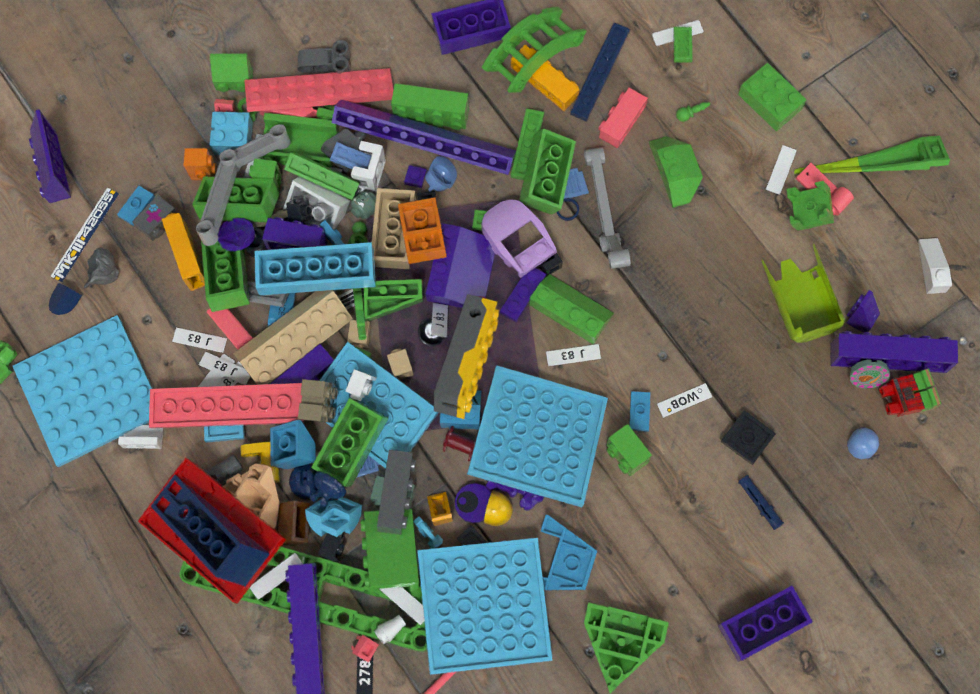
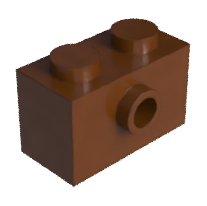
M299 501L280 503L278 533L286 539L283 544L297 545L308 543L309 523L305 510L310 507V503Z

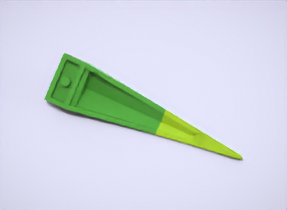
M928 136L874 153L816 165L815 167L821 173L929 170L931 166L949 165L950 158L941 137ZM806 167L795 169L794 174H800Z

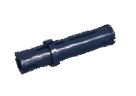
M749 475L738 481L759 509L761 517H765L773 530L778 529L784 524L774 511L775 507L768 503Z

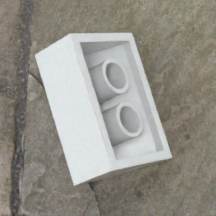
M298 177L292 181L283 210H287L286 203L291 201L293 197L304 196V198L309 199L310 215L314 217V221L309 223L308 226L311 224L319 225L326 220L330 227L335 230L344 218L350 200L302 177Z

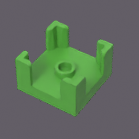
M824 181L815 182L817 188L800 192L796 187L787 189V197L793 203L794 217L790 216V224L797 231L834 223L831 191Z

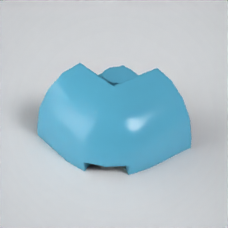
M342 497L338 500H328V505L325 508L320 506L321 499L305 510L307 521L315 533L320 536L329 533L338 537L343 532L350 534L355 529L361 517L362 505Z

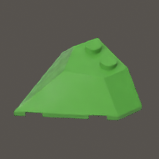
M588 602L584 624L610 693L665 642L669 622L635 612Z

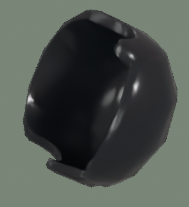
M432 317L424 319L418 326L419 339L427 346L440 345L445 337L431 335Z

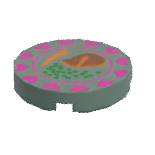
M871 360L858 362L849 372L850 381L856 387L864 389L881 386L889 379V367L880 360H876L877 362H872Z

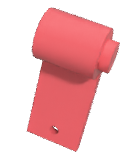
M812 163L796 177L807 190L817 188L815 182L824 181L830 187L833 215H839L854 199V196L845 187L837 188Z

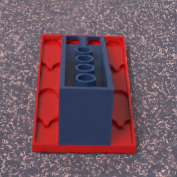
M188 458L182 461L138 520L141 525L236 604L242 599L243 595H245L255 579H257L267 566V563L270 562L279 550V547L286 540L265 520L261 519L218 481Z

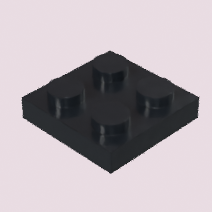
M744 410L723 437L721 443L753 465L776 433Z

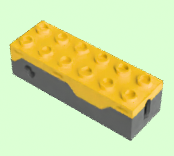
M467 294L434 392L435 412L461 419L465 418L466 412L470 413L473 403L472 397L476 395L478 379H481L483 373L482 366L487 361L488 347L492 345V335L498 326L497 319L500 310H497L496 301L489 300L483 296Z

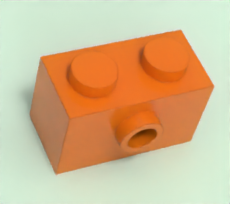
M185 148L183 166L191 180L214 177V174L217 172V163H214L213 156L210 155L208 149Z

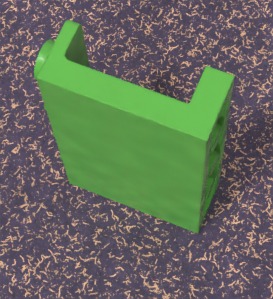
M272 113L264 114L265 128L263 135L270 132L273 126L281 124L286 128L290 145L285 149H276L259 159L277 161L282 165H286L289 155L293 151L326 167H333V162L321 151L323 143L339 133V126L332 123V120Z
M409 508V510L405 509L404 516L408 517L406 529L402 528L401 535L377 532L379 511L364 512V519H360L361 531H365L366 536L362 538V549L367 550V556H363L364 568H368V575H364L365 587H369L370 594L374 593V589L410 586V591L418 590L419 579L412 508Z

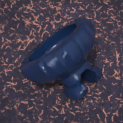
M313 463L296 467L291 472L289 478L291 492L301 499L309 500L311 494L317 491L313 478L318 471L311 468Z
M318 471L315 473L313 480L317 491L311 494V501L315 502L319 497H322L320 506L325 508L328 505L327 501L329 498L340 499L346 495V489L337 479L324 472Z

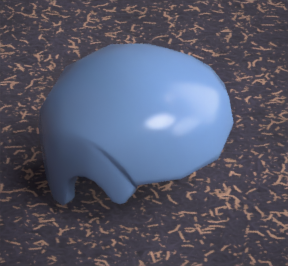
M866 427L856 429L847 440L849 452L861 460L872 457L880 445L879 437L876 433Z

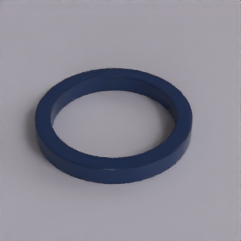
M565 198L563 199V202L569 201L575 204L577 208L576 214L570 218L563 217L559 213V211L556 213L560 219L565 221H571L578 216L579 205L575 200Z

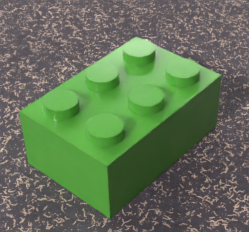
M768 62L741 85L738 93L776 132L803 109L807 100Z

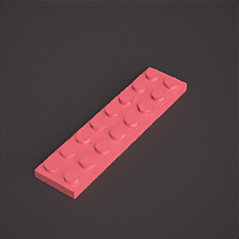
M390 68L244 80L247 112L336 105L340 100L352 103L392 100L394 91Z
M302 383L150 389L149 428L285 424L295 420H301L304 423V420L298 419L299 404L302 400Z

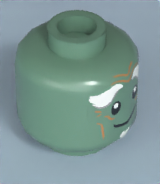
M361 192L351 201L352 214L356 218L361 217L362 219H368L373 215L376 205L375 195L371 192Z

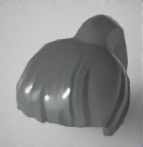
M103 248L94 250V253L87 261L89 265L87 270L89 279L84 288L94 284L107 285L113 283L119 275L112 253Z

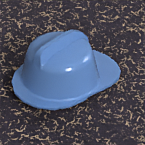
M442 156L436 157L425 175L426 182L429 185L428 190L432 191L434 189L435 191L442 192L445 189H450L457 178V171L450 160Z

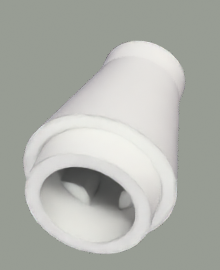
M398 615L378 625L374 632L379 640L385 644L387 641L390 642L406 624L401 616Z

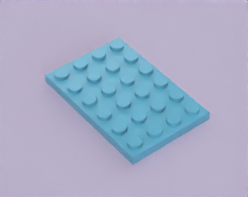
M347 342L320 379V381L336 384V388H338L337 399L333 400L332 406L336 408L335 418L332 419V423H326L333 428L348 399L351 398V393L346 392L354 369L376 377V381H371L370 383L372 384L370 393L365 398H362L360 402L389 418L369 453L371 458L386 468L389 450L411 452L439 412H435L434 406L354 345Z

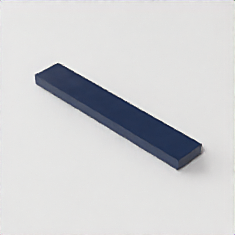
M613 23L570 115L587 122L630 33L629 28Z

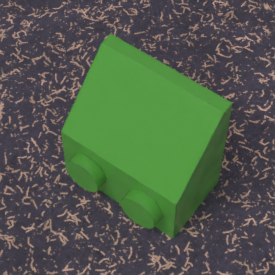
M210 54L212 82L215 89L221 92H227L228 90L245 92L244 80L253 79V69L247 54Z

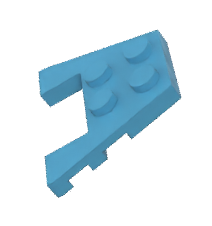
M545 515L540 532L558 537L560 540L548 578L542 577L544 590H586L598 551L552 517Z

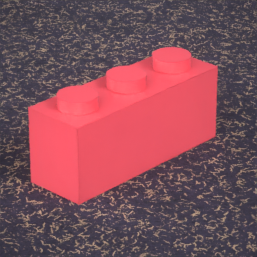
M628 88L626 93L622 92L618 98L619 103L617 106H613L609 111L607 121L603 120L599 126V138L619 148L645 109L648 98L631 88Z

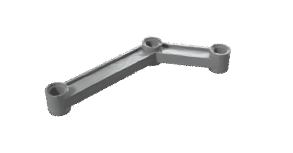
M281 124L275 125L270 129V132L234 150H224L220 154V163L201 221L196 226V231L204 245L211 246L218 241V231L237 172L240 171L241 167L276 149H285L290 145V139L285 126Z
M603 147L585 149L586 166H591L603 235L599 237L601 251L608 253L610 269L630 266L629 250L622 249L619 233H614L602 164H605Z

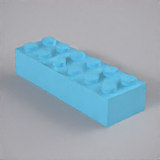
M372 242L255 251L256 290L259 295L376 287Z

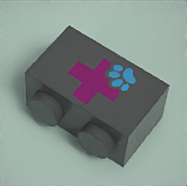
M157 195L132 222L138 230L154 241L163 234L165 229L161 219L165 218L168 214L177 212L174 207Z

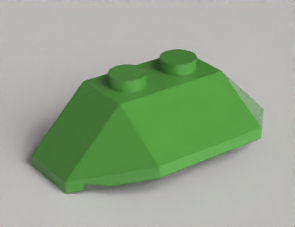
M667 136L649 141L672 208L690 203L703 178L691 144Z

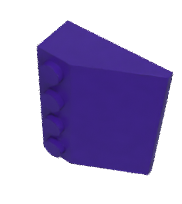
M40 109L35 111L30 128L31 138H29V143L35 153L32 155V158L38 167L36 176L38 181H41L42 187H39L40 194L49 203L71 198L57 132Z
M442 223L441 229L446 258L433 260L426 290V299L429 302L463 308L467 294L486 298L495 253L484 235L463 227Z

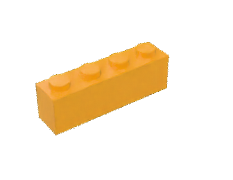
M524 45L519 50L528 60L537 52L527 45ZM512 57L511 68L518 73L523 65ZM548 60L528 80L532 86L563 111L579 95L578 85L574 81H569L562 71L553 68Z

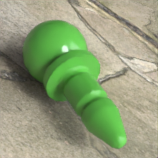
M703 102L692 108L690 105L687 108L681 107L677 110L676 117L679 121L685 122L690 117L693 118L694 113L705 110L710 103Z

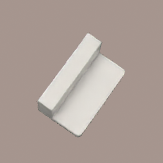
M141 425L125 433L123 437H119L118 445L122 448L162 449L163 428H149V425Z

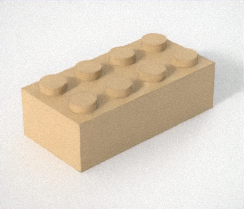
M377 188L372 235L375 267L410 269L398 204L416 201L414 190Z

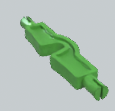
M353 288L358 339L365 340L367 337L361 288Z

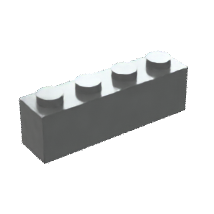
M389 450L377 532L401 535L402 528L406 529L408 517L404 516L405 509L409 510L410 497H407L408 490H412L413 478H410L411 471H415L416 460L413 459L412 452Z

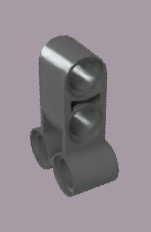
M337 40L332 48L303 49L298 51V71L302 73H342L351 71L348 63L351 53L347 42Z

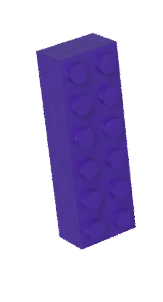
M843 331L830 344V366L853 367L858 362L864 360H871L872 362L880 360L887 364L889 370L921 372L922 370L929 369L930 372L947 373L958 364V340H951L950 337L931 339L930 336H920L919 338H912L911 335L895 337L885 333L877 336L869 332L853 334L850 331Z

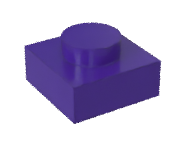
M409 165L404 184L422 189L427 169Z

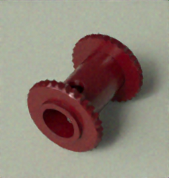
M451 426L443 442V451L445 452L447 447L468 454V461H471L476 439L472 440L454 433L455 426Z

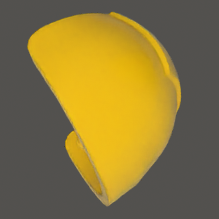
M492 491L486 508L484 523L491 526H500L510 520L513 507L506 495L501 492Z

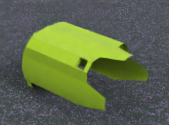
M813 244L818 263L817 266L808 271L801 272L791 258L781 261L782 279L778 281L774 280L763 259L761 261L789 337L797 343H804L829 335L840 329L845 322L815 244ZM817 271L818 277L814 279L812 272Z

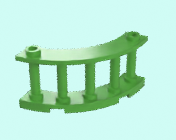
M559 7L543 9L542 13L538 15L533 13L523 19L503 36V42L497 49L493 48L482 68L486 72L499 71L511 82L507 90L509 93L521 92L531 76L548 59L565 49L579 47L587 31L585 29L572 30L560 19L563 10ZM556 25L565 34L560 36L550 27ZM541 29L553 40L543 46L531 34ZM523 40H526L538 51L529 60L515 49ZM509 54L523 65L516 77L502 65Z

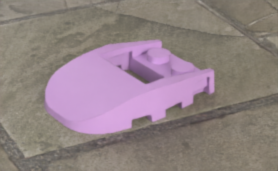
M506 200L500 202L487 211L482 219V232L486 240L491 244L492 250L504 260V263L509 268L512 266L518 272L520 278L557 253V249L543 223L520 201ZM531 221L543 238L513 258L501 241Z

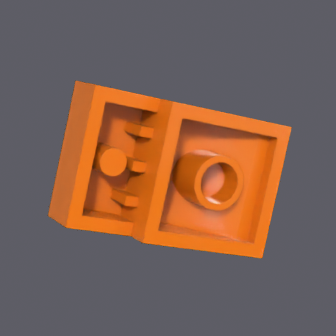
M436 198L398 204L408 263L412 264L446 258Z

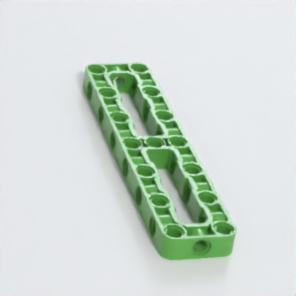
M279 547V550L270 562L267 563V566L275 568L280 564L275 560L279 553H284L285 558L283 561L296 553L303 564H322L323 570L317 574L320 623L379 640L374 631L378 625L389 620L368 616L355 610L320 601L325 583L392 601L380 589H374V593L370 594L369 587H365L364 575H368V571ZM183 561L180 570V578L183 582L194 587L222 594L197 571L196 576L189 580L188 573L194 569ZM354 575L361 576V581L357 585L351 583V578ZM410 586L402 587L422 604L420 586L416 591H410ZM250 588L241 599L287 614L291 611V603L287 602V592L279 588H273L270 591L272 598L268 602H264L263 597L257 599ZM344 613L348 614V622L340 624L339 617ZM423 622L421 625L417 623L414 628L402 627L390 642L387 641V643L418 652L427 651V643L422 647L416 645V639L419 636L426 637L425 623Z

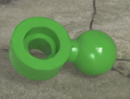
M358 221L353 224L352 232L354 234L349 238L348 244L368 243L367 238L364 236L367 231L365 223Z

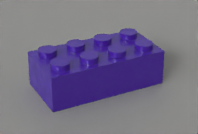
M483 0L432 13L433 27L441 55L500 41L511 30L503 0Z
M790 586L719 624L718 627L736 660L740 662L811 624L813 621L793 586Z

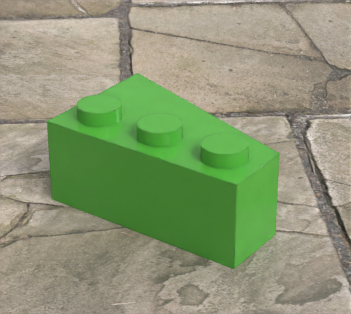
M422 279L376 281V287L364 288L365 321L370 322L423 302Z

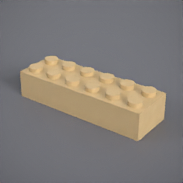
M333 290L315 291L233 354L257 385L269 384L353 318Z

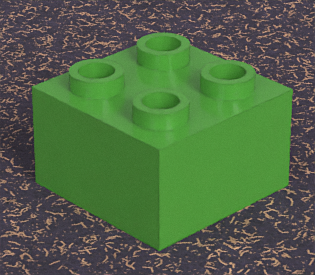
M628 424L608 438L606 451L611 458L615 457L619 462L618 467L624 474L627 473L629 476H632L649 463L652 457L651 453Z

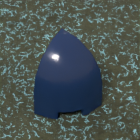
M58 283L50 297L49 310L56 315L67 314L77 305L82 295Z

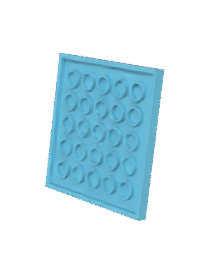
M118 315L13 365V369L57 467L71 462L141 425L149 423L150 389L153 388Z
M496 365L467 474L583 507L608 398Z
M538 538L417 551L430 675L552 661Z

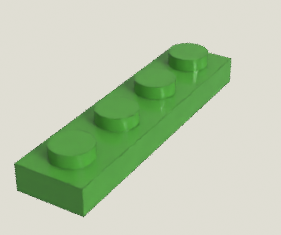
M526 109L511 178L524 180L533 137L542 127L544 112Z
M293 151L290 153L284 168L288 172L351 200L354 199L360 185L359 181Z

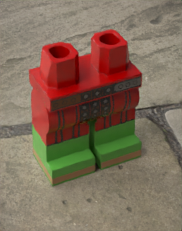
M929 369L892 379L879 388L882 398L891 396L892 399L891 403L885 405L887 415L897 414L900 417L935 409L941 405L936 387L932 388L934 382Z

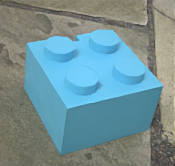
M212 112L210 148L214 155H220L227 149L234 150L252 141L253 121L249 112Z

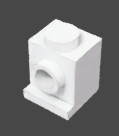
M354 369L346 392L351 393V398L361 401L362 398H365L370 393L372 388L370 383L371 381H376V377Z

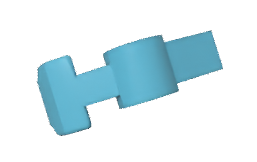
M419 516L413 521L421 535L430 540L427 544L431 549L438 548L443 543V539L439 535L434 536L431 533L433 530Z

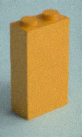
M180 213L168 214L161 220L181 277L190 291L204 287V270L189 228Z

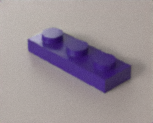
M537 268L525 274L501 308L500 313L517 322L529 304L530 297L538 285L545 279L546 274Z

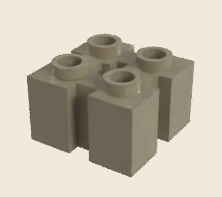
M302 379V400L299 404L298 419L332 423V419L336 415V408L332 407L333 400L337 399L338 396L336 384Z

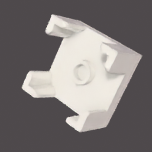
M361 141L359 150L370 152L366 154L371 155V159L367 169L354 166L351 177L358 179L360 182L359 186L365 188L364 191L376 194L386 162L383 146Z

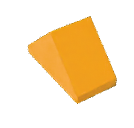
M446 492L427 496L433 525L437 526L453 522Z

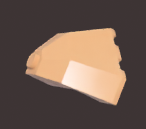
M255 463L243 475L238 473L228 479L223 487L261 519L275 528L279 498L272 469L269 466Z

